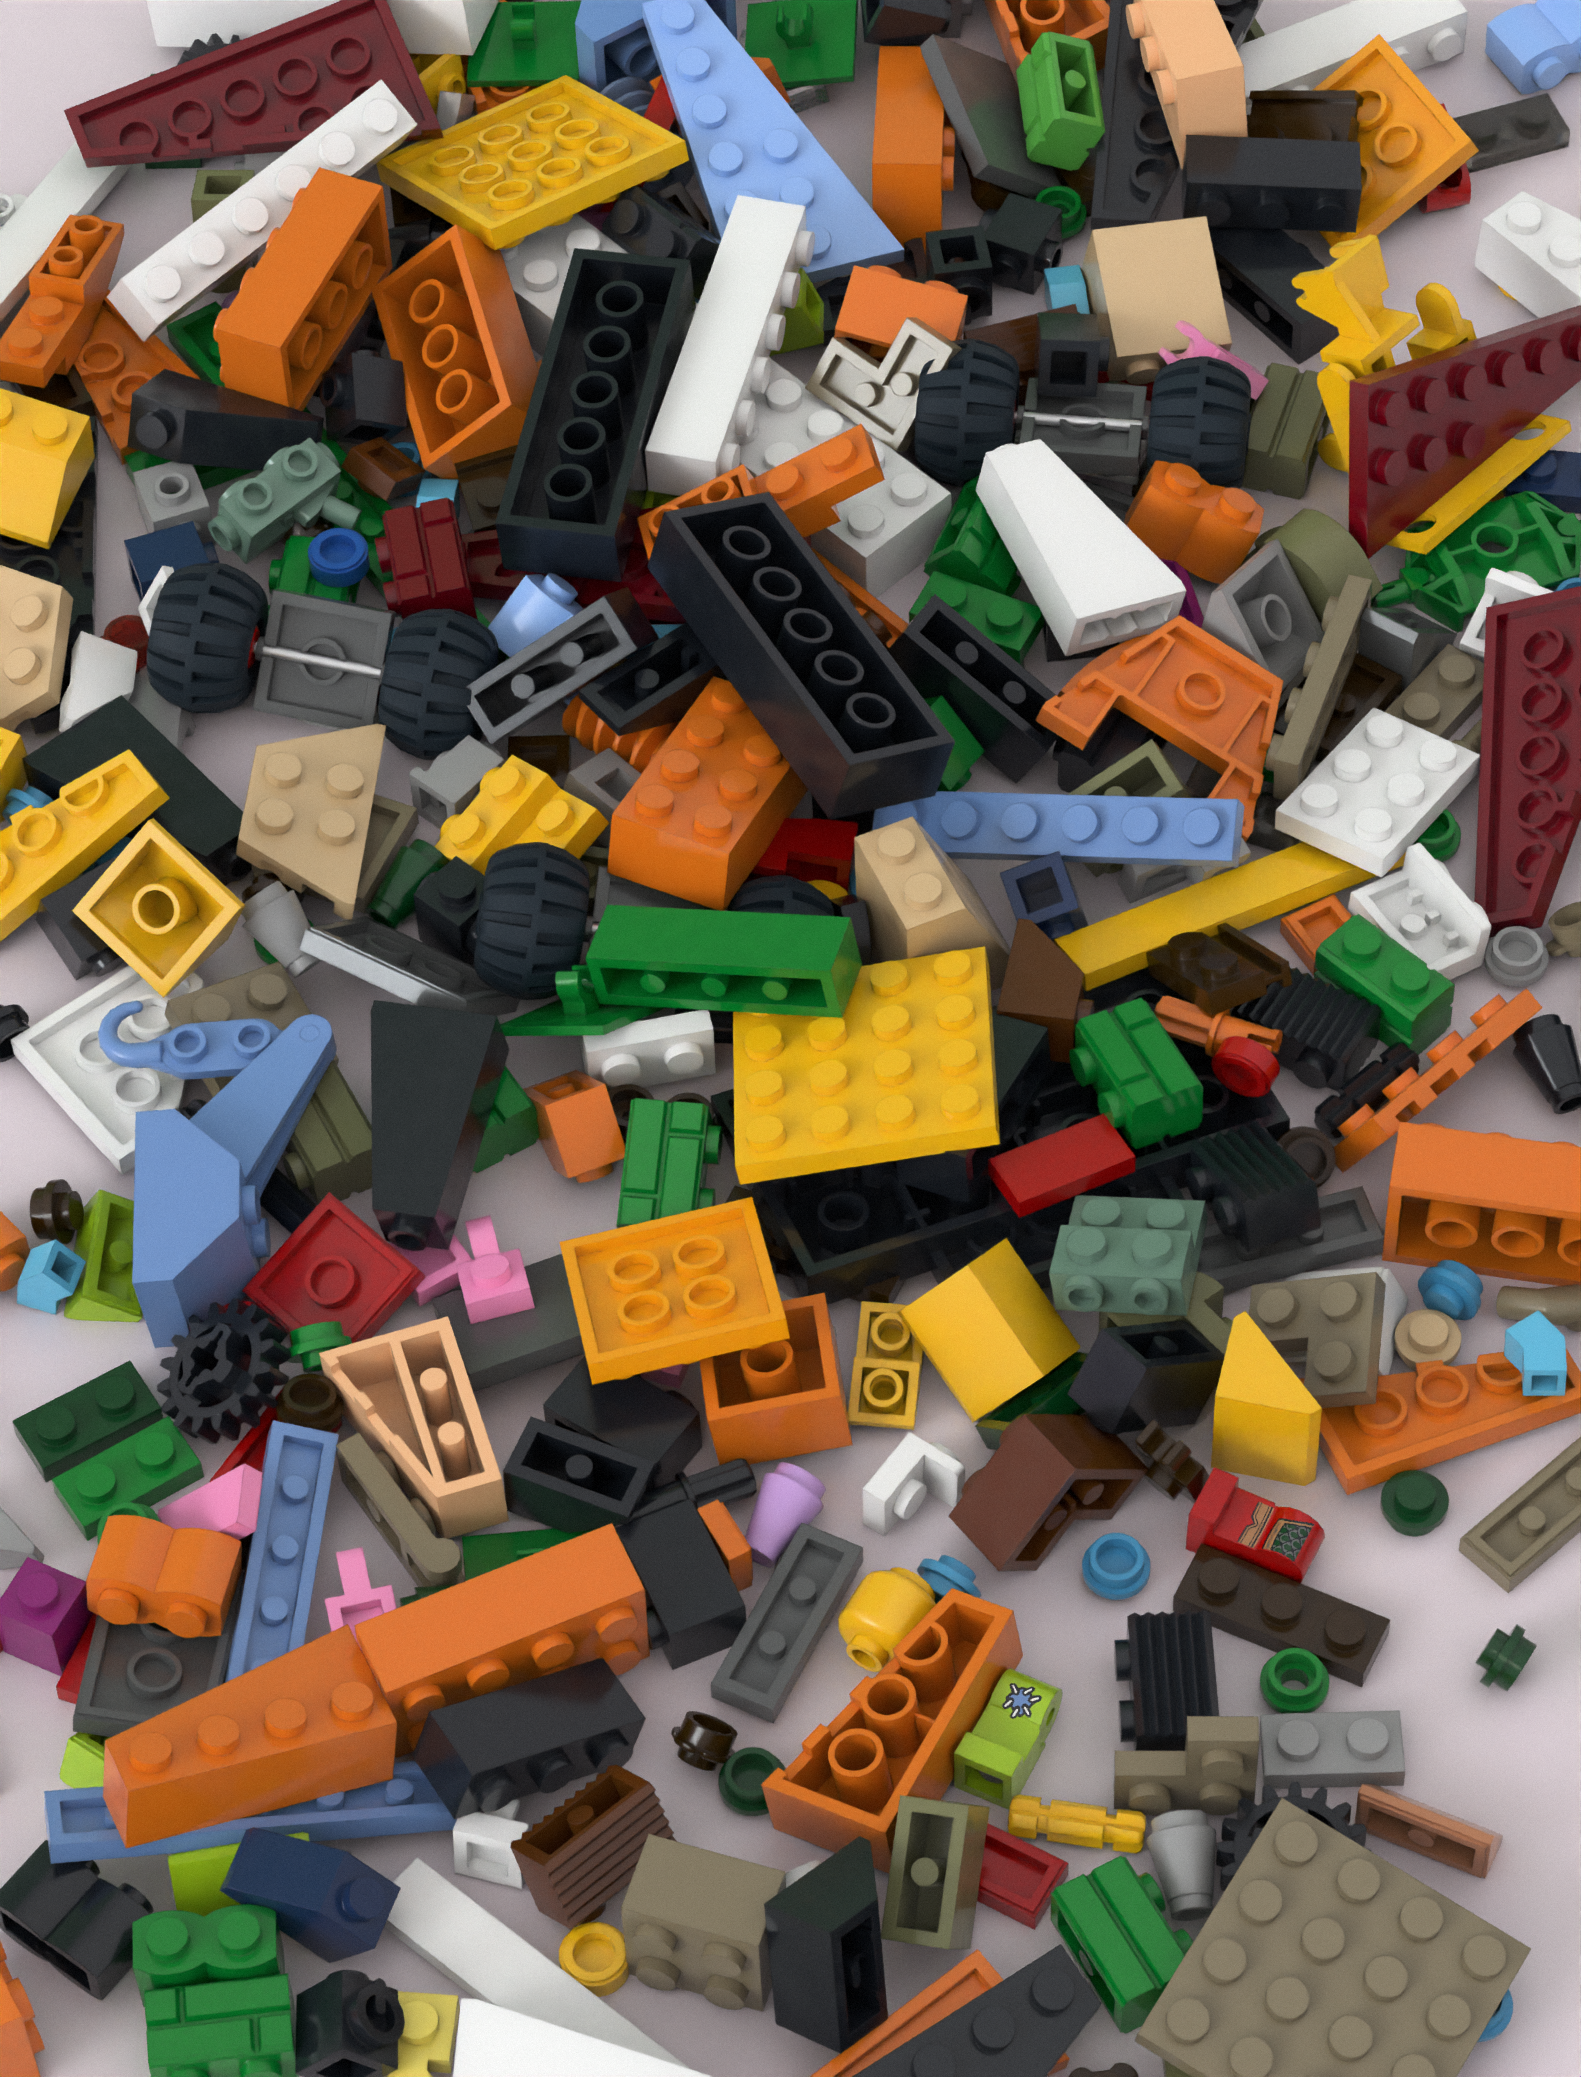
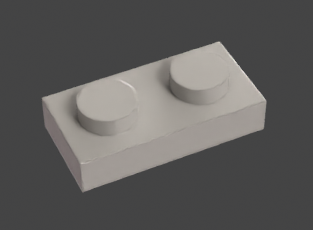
M1400 1710L1260 1715V1742L1264 1786L1270 1785L1273 1789H1289L1291 1782H1299L1301 1788L1361 1787L1362 1784H1375L1378 1786L1404 1785L1405 1763Z

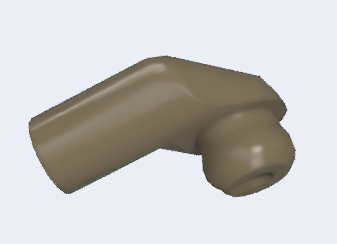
M1573 1284L1540 1289L1503 1286L1497 1295V1314L1502 1319L1521 1321L1539 1310L1553 1325H1565L1571 1331L1581 1332V1285Z

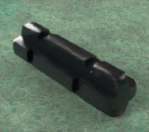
M1403 1042L1392 1044L1379 1055L1382 1060L1381 1062L1378 1060L1372 1061L1337 1090L1340 1095L1339 1097L1331 1095L1315 1108L1314 1113L1316 1117L1314 1118V1123L1317 1128L1331 1139L1340 1138L1342 1134L1337 1129L1338 1126L1365 1104H1368L1374 1110L1384 1102L1387 1097L1383 1094L1382 1090L1408 1068L1412 1067L1418 1073L1420 1059L1417 1053L1410 1050Z

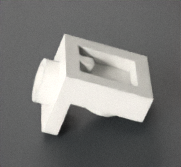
M909 1432L863 1488V1524L885 1537L900 1517L908 1520L916 1513L925 1498L926 1492L955 1507L963 1497L961 1491L965 1484L964 1465L960 1463L957 1456L946 1446L937 1442L927 1443Z

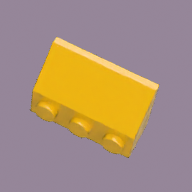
M0 388V534L49 550L95 458L90 416Z

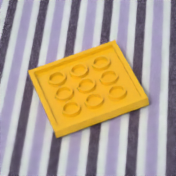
M564 75L443 130L444 138L418 141L385 156L376 165L381 182L452 225L457 224L481 238L485 245L497 250L515 247L522 243L526 236L547 226H558L567 223L572 219L573 214L592 205L612 202L620 197L621 192L642 182L662 179L669 173L670 169L689 161L684 139L577 80Z
M985 946L861 966L842 1018L733 1012L735 1169L740 1185L945 1153V1151L967 1150L1000 1144L990 968Z

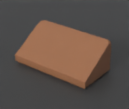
M1362 1784L1358 1791L1355 1824H1364L1367 1833L1479 1878L1487 1877L1502 1843L1503 1835L1375 1784Z

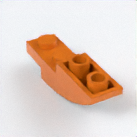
M92 215L68 216L29 274L30 296L0 339V380L45 388L54 373L68 374L89 336L109 287L124 237V224L104 221Z
M859 424L755 478L746 466L742 464L638 517L637 520L649 560L664 512L769 492L801 536L807 537L841 521L836 504L885 480L872 438L864 426Z

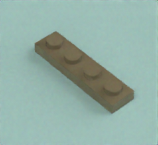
M1349 574L1340 597L1331 595L1328 599L1321 626L1322 631L1325 632L1321 643L1311 642L1303 668V676L1307 677L1303 689L1297 687L1292 689L1287 702L1284 718L1285 723L1288 724L1284 736L1275 734L1269 746L1266 770L1274 772V798L1286 800L1308 777L1359 648L1361 617L1366 607L1371 608L1372 580Z

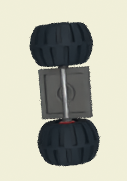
M978 339L952 341L963 349L949 360L946 370L927 374L934 359L928 361L921 370L915 419V458L919 468L939 482L955 487H963L967 481L980 475L986 452L993 451L1005 444H1015L1016 431L1021 430L1019 444L1041 439L1073 472L1093 473L1105 477H1137L1141 440H1147L1148 435L1147 475L1155 460L1188 465L1196 470L1200 477L1210 485L1238 489L1242 486L1251 424V414H1249L1251 383L1244 372L1228 362L1209 356L1180 359L1160 369L1155 376L1150 421L1149 415H1145L1147 386L1097 383L1096 397L1037 395L1035 378H1029L1025 406L1019 405L1020 375L1016 359L997 345Z
M196 563L174 571L160 591L148 639L147 675L150 685L159 695L169 703L191 713H220L242 705L251 694L258 677L253 710L346 729L377 724L379 714V724L386 725L385 737L400 750L417 758L435 760L442 752L453 749L467 735H470L477 741L481 740L483 731L467 707L471 705L472 690L463 688L498 666L499 649L495 635L491 630L477 619L456 610L428 609L411 614L399 624L392 639L396 616L395 611L280 588L273 590L269 610L265 591L259 583L245 572L223 563Z
M519 843L497 851L488 861L477 913L474 969L481 981L513 998L520 1000L545 999L557 995L556 972L572 971L571 965L580 964L583 942L589 943V950L607 905L715 909L607 873V867L599 866L592 916H587L590 883L589 872L583 862L568 851L548 843ZM786 875L764 876L743 883L728 907V911L834 916V907L827 895L810 883Z

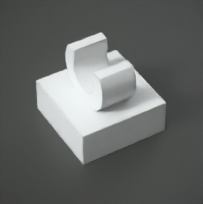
M512 1800L506 1806L494 1812H485V1814L475 1812L457 1818L453 1828L455 1873L522 1889L525 1879L510 1848L513 1840L521 1839L522 1832L529 1831V1824L514 1821L520 1807V1800Z

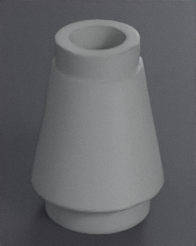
M276 881L244 903L245 907L241 914L246 922L242 927L286 969H289L294 978L301 976L322 961L299 950L305 930L311 928L294 890L287 892L282 883Z
M1198 1810L1172 1811L1155 1817L1151 1821L1152 1834L1147 1837L1146 1842L1167 1903L1170 1906L1172 1919L1192 1921L1210 1916L1213 1911L1216 1830L1208 1826L1206 1813Z

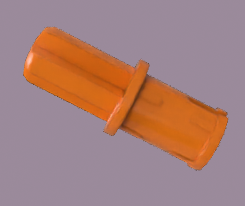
M1163 996L1154 1010V1014L1170 1037L1204 1047L1205 1054L1210 1057H1214L1223 1040L1231 1036H1240L1254 1040L1267 1048L1271 1053L1277 1055L1280 1050L1283 1036L1281 1030H1273L1230 1016L1229 1009L1215 1015H1210L1195 1004L1171 996Z

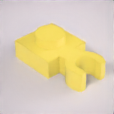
M398 1991V2001L404 2013L405 2025L403 2034L398 2039V2069L389 2073L387 2077H433L430 2074L431 2072L451 2073L460 2013L458 1995Z

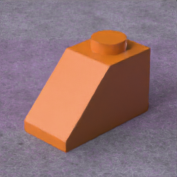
M574 1070L523 1089L536 1107L539 1140L554 1171L568 1179L576 1177L578 1183H584L612 1173L614 1171L612 1163L624 1159V1140L604 1083L578 1070Z

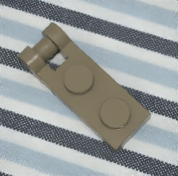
M359 1432L338 1443L336 1450L342 1482L417 1586L451 1585L465 1582L462 1573L461 1551L458 1545L447 1538H436L434 1536L436 1528L431 1515L419 1498L415 1497L408 1500L398 1487L401 1485V1480L389 1456L383 1450L374 1453Z

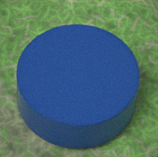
M347 528L329 529L318 534L309 545L310 571L313 577L323 585L330 587L350 586L359 582L369 570L370 558L367 542L361 534Z

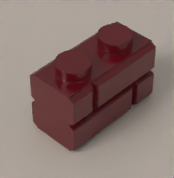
M446 497L423 502L419 508L409 505L385 511L382 518L386 536L375 538V545L382 574L393 573L394 581L383 583L388 610L395 611V617L402 616V620L411 614L428 609H452L478 620L462 535L453 500Z

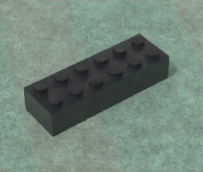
M574 248L495 522L503 569L622 582L638 523L637 518L640 516L648 486L645 449L696 309L690 260Z
M765 492L664 512L647 568L830 820L935 796L955 740L771 494Z

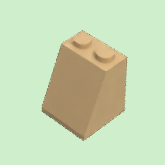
M1206 216L1094 229L1091 231L1081 271L1086 286L1090 314L1097 315L1100 336H1109L1110 350L1107 371L1109 381L1127 380L1128 383L1136 385L1153 382L1159 370L1168 365L1158 353L1161 347L1168 349L1174 354H1181L1189 347V337L1185 336L1175 327L1178 321H1186L1192 324L1201 332L1204 338L1210 339L1227 351H1230L1232 340Z
M912 816L854 837L856 896L865 900L870 928L871 956L875 963L985 946L990 968L991 991L1001 988L1011 952L1009 945L971 880Z

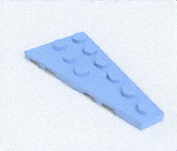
M654 0L642 3V17L683 139L685 140L715 235L718 239L722 240L737 195L806 206L807 231L814 232L815 245L810 265L808 267L800 266V268L803 267L812 283L851 274L854 265L868 269L872 265L885 266L904 261L905 249L705 0Z

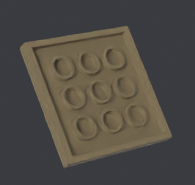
M1281 1798L1137 2033L1135 2042L1191 2077H1457L1527 1958L1531 1948Z

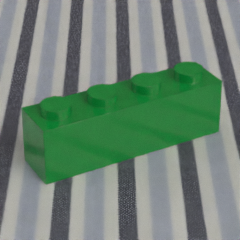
M607 905L585 957L598 1004L838 1018L843 1017L862 966L851 917Z

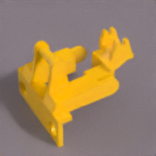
M1371 234L1365 238L1338 242L1329 250L1331 256L1339 258L1329 267L1302 272L1292 279V285L1295 288L1305 291L1296 299L1297 305L1338 327L1339 336L1320 351L1322 362L1329 363V365L1318 373L1317 385L1334 433H1329L1319 441L1318 452L1322 460L1329 467L1345 471L1348 474L1350 380L1396 366L1391 349L1420 326L1416 314L1384 308L1381 293L1389 287L1378 236ZM1429 283L1418 291L1416 306L1424 328L1406 342L1412 360L1477 339L1472 321L1461 318L1456 299L1446 287L1438 283ZM1543 414L1537 416L1520 432L1536 428L1545 430L1541 435L1528 440L1511 438L1411 523L1432 521L1435 523L1433 527L1420 533H1407L1403 530L1386 545L1424 555L1429 553L1572 431L1570 421Z

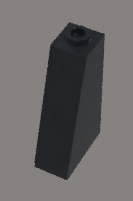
M122 695L23 758L28 786L37 788L51 799L56 800L60 797L61 787L130 749L170 799L125 837L133 839L147 821L154 818L225 886L231 882L243 879L252 870L251 863L236 855L243 811Z
M378 1000L373 1002L371 1009L372 1209L386 1241L392 1242L400 1248L410 1251H421L426 1247L449 1250L510 1050L498 1017L495 1015Z

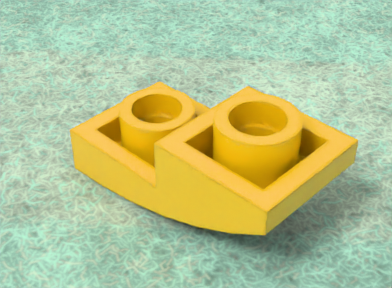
M861 1301L856 1357L853 1360L848 1409L850 1425L915 1429L924 1351L897 1313L907 1305Z

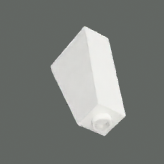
M1041 439L1017 445L1012 443L1005 444L985 453L975 491L1065 656L1130 640L1141 635H1149L1179 615L1187 591L1182 581Z
M461 1998L453 2077H713L478 1999Z

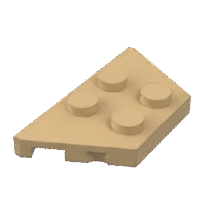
M0 565V727L14 731L22 721L28 718H36L60 703L73 597L60 585Z
M372 724L257 745L236 855L259 869L275 873L281 882L299 893H302L307 887L311 888L334 902L333 913L343 919L352 920L386 725Z

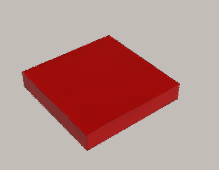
M329 1192L242 1291L268 1314L275 1317V1320L289 1332L315 1323L336 1321L341 1322L344 1336L351 1337L352 1343L372 1338L426 1276Z

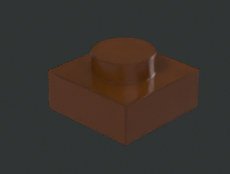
M382 437L351 447L341 466L358 479V485L366 493L382 498L385 501L416 490L426 471Z

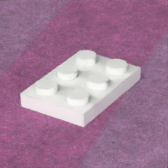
M1373 707L1276 809L1275 829L1382 878L1402 857L1407 847L1414 844L1478 774L1480 754Z

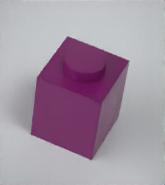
M27 1557L0 1598V1639L4 1652L58 1676H62L94 1614L87 1609L86 1581Z

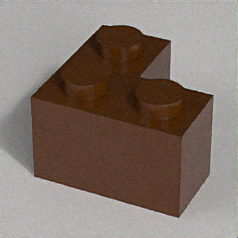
M1023 1414V1416L1010 1423L1002 1432L999 1439L1000 1447L986 1466L976 1471L965 1482L961 1491L963 1497L948 1517L998 1571H1036L1074 1520L1112 1519L1149 1468L1117 1435L1098 1429L1089 1421L1087 1415Z

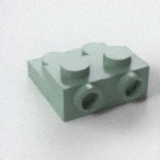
M1076 1195L1069 1224L1060 1225L1049 1271L1056 1310L1187 1316L1208 1220L1205 1201Z

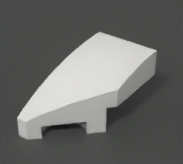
M80 632L72 648L70 684L60 703V732H65L120 695L127 701L129 700L134 688L137 651L86 632Z

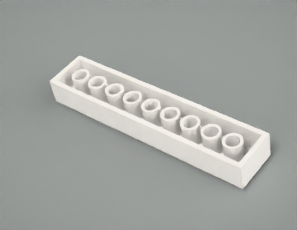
M577 213L573 214L572 219L567 223L558 226H547L526 236L524 241L515 247L499 249L506 265L531 348L542 357L574 248L628 253ZM771 358V370L767 389L764 394L756 392L753 400L756 404V413L752 432L749 437L741 436L738 443L741 451L739 466L744 464L754 478L857 426L856 423L806 390L805 383ZM868 432L872 438L885 480L836 504L841 521L812 534L811 547L877 598L928 559L952 510L951 492Z

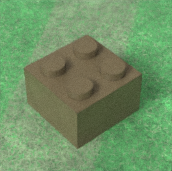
M648 1834L621 1906L629 1974L636 1976L643 1984L657 1990L671 1991L676 1987L704 1995L709 2002L724 2009L739 2010L747 2007L763 2012L772 1989L764 1903L786 1889L785 1871Z

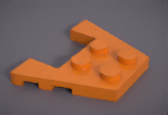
M1178 615L1123 651L1119 659L1101 671L1095 669L1081 678L1076 687L1061 697L1055 695L1046 701L1035 721L1083 751L1112 708L1120 710L1222 775L1207 798L1238 799L1245 806L1241 837L1246 843L1253 831L1255 821L1253 819L1254 810L1261 792L1266 752L1271 743L1284 680Z

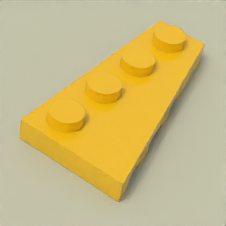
M130 749L61 787L60 797L46 806L34 808L32 805H29L10 816L12 825L0 831V942L38 911L42 898L72 882L170 799Z

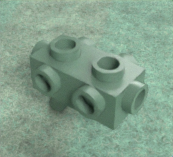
M309 437L300 445L287 446L277 451L267 461L263 472L255 478L241 479L232 484L221 495L218 501V514L208 522V529L213 539L222 549L228 552L233 550L247 564L283 538L285 533L297 522L308 529L316 524L319 517H322L343 528L353 530L362 510L336 498L341 475L339 463L326 445L320 442L315 443Z

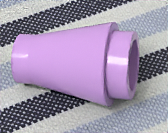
M786 1462L779 1463L774 1473L770 1472L764 1475L745 1535V1539L752 1550V1561L762 1566L773 1568L782 1553L788 1548L801 1523L809 1525L823 1510L824 1505L821 1498L826 1488L818 1478L808 1471Z

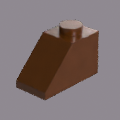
M1018 918L997 1006V1014L1048 1027L1051 1061L1070 1063L1069 1052L1075 1048V1025L1080 1018L1094 1014V1001L1084 1000V973L1032 920Z

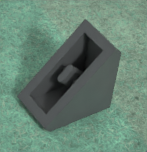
M1366 607L1361 617L1358 654L1402 675L1401 694L1448 643L1453 645L1457 633L1406 608Z

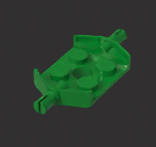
M1528 490L1486 503L1426 555L1406 550L1405 567L1399 569V579L1382 584L1383 589L1371 599V607L1389 608L1405 602L1407 604L1413 603L1416 609L1457 633L1462 632L1464 615L1476 611L1485 591V579L1491 568H1496L1506 573L1508 571L1522 572L1532 577L1539 586L1546 589L1559 585L1567 579L1579 577L1581 520H1578L1574 513L1567 514L1535 492ZM1431 521L1409 528L1407 533L1426 531L1433 527L1435 523ZM1486 542H1493L1508 549L1500 553H1491L1483 550L1480 545Z

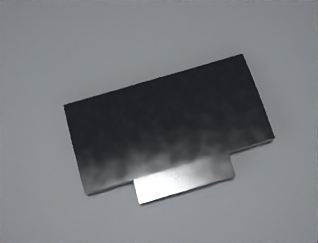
M1148 967L1091 990H1084V1000L1094 1001V1014L1103 1010H1107L1110 1013L1115 1006L1138 998L1146 1000L1153 1012L1163 996H1171L1192 1003L1150 976ZM998 1005L992 1006L993 1013H997ZM1170 1037L1203 1086L1202 1122L1196 1129L1173 1137L1167 1134L1162 1141L1139 1149H1135L1134 1146L1131 1147L1120 1128H1117V1132L1136 1156L1135 1172L1078 1195L1186 1200L1180 1189L1188 1187L1186 1170L1192 1167L1190 1145L1194 1140L1202 1143L1206 1136L1214 1139L1218 1132L1226 1135L1230 1128L1238 1131L1242 1124L1249 1127L1254 1120L1261 1123L1277 1140L1282 1133L1290 1129V1118L1271 1089L1266 1095L1260 1097H1247L1233 1092L1216 1077L1211 1065L1213 1057L1205 1054L1204 1047ZM1051 1061V1076L1002 1153L1101 1115L1097 1101L1098 1094L1091 1084L1081 1086L1072 1071L1070 1063ZM734 1089L712 1095L711 1105L719 1126L723 1128V1135L735 1160ZM896 1161L746 1184L748 1190L752 1191L758 1203V1211L767 1230L770 1227L776 1239V1246L780 1247L786 1259V1268L801 1297L825 1293L827 1304L864 1293L863 1287L883 1282L899 1275L901 1281L931 1271L939 1284L1005 1238L1010 1242L1040 1288L1051 1286L1049 1271L1060 1225L1069 1224L1075 1196L1019 1218L989 1174L971 1202L967 1203L898 1182Z

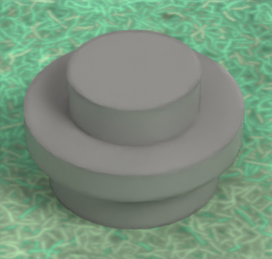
M1510 926L1499 931L1490 940L1486 947L1484 963L1488 973L1498 982L1508 986L1522 987L1531 985L1543 977L1547 970L1549 955L1542 939L1535 931L1523 926Z

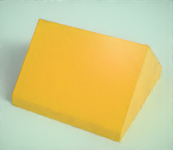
M152 818L147 821L72 911L164 998L229 939L245 904Z
M1007 1238L897 1312L972 1423L1044 1377L1081 1348Z
M1244 1311L1233 1319L1215 1394L1211 1468L1215 1467L1223 1471L1306 1486L1316 1480L1322 1407L1247 1312Z

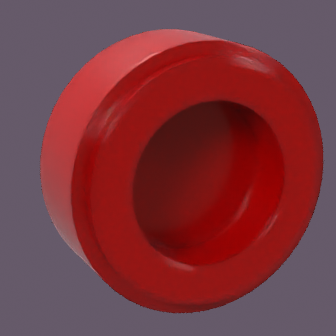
M1231 1036L1224 1039L1211 1062L1216 1077L1224 1086L1235 1093L1247 1097L1266 1095L1280 1072L1277 1059L1267 1048L1254 1040L1240 1036Z

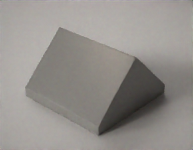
M1278 539L1269 541L1211 593L1201 627L1207 633L1284 680L1282 690L1303 668L1311 642L1321 643L1325 634Z

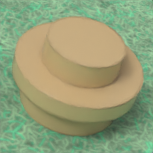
M1422 1309L1413 1311L1400 1320L1395 1330L1394 1345L1403 1362L1415 1371V1363L1442 1360L1443 1365L1451 1364L1460 1352L1462 1337L1457 1323L1450 1316L1437 1310Z

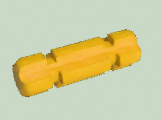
M1021 1794L1013 1796L1010 1803L1008 1831L1013 1836L1036 1839L1037 1833L1047 1834L1046 1841L1100 1849L1103 1848V1843L1107 1842L1113 1843L1114 1851L1128 1853L1141 1852L1144 1845L1147 1822L1145 1814L1139 1811L1118 1809L1117 1815L1107 1814L1108 1807L1056 1799L1051 1800L1050 1806L1042 1805V1797Z

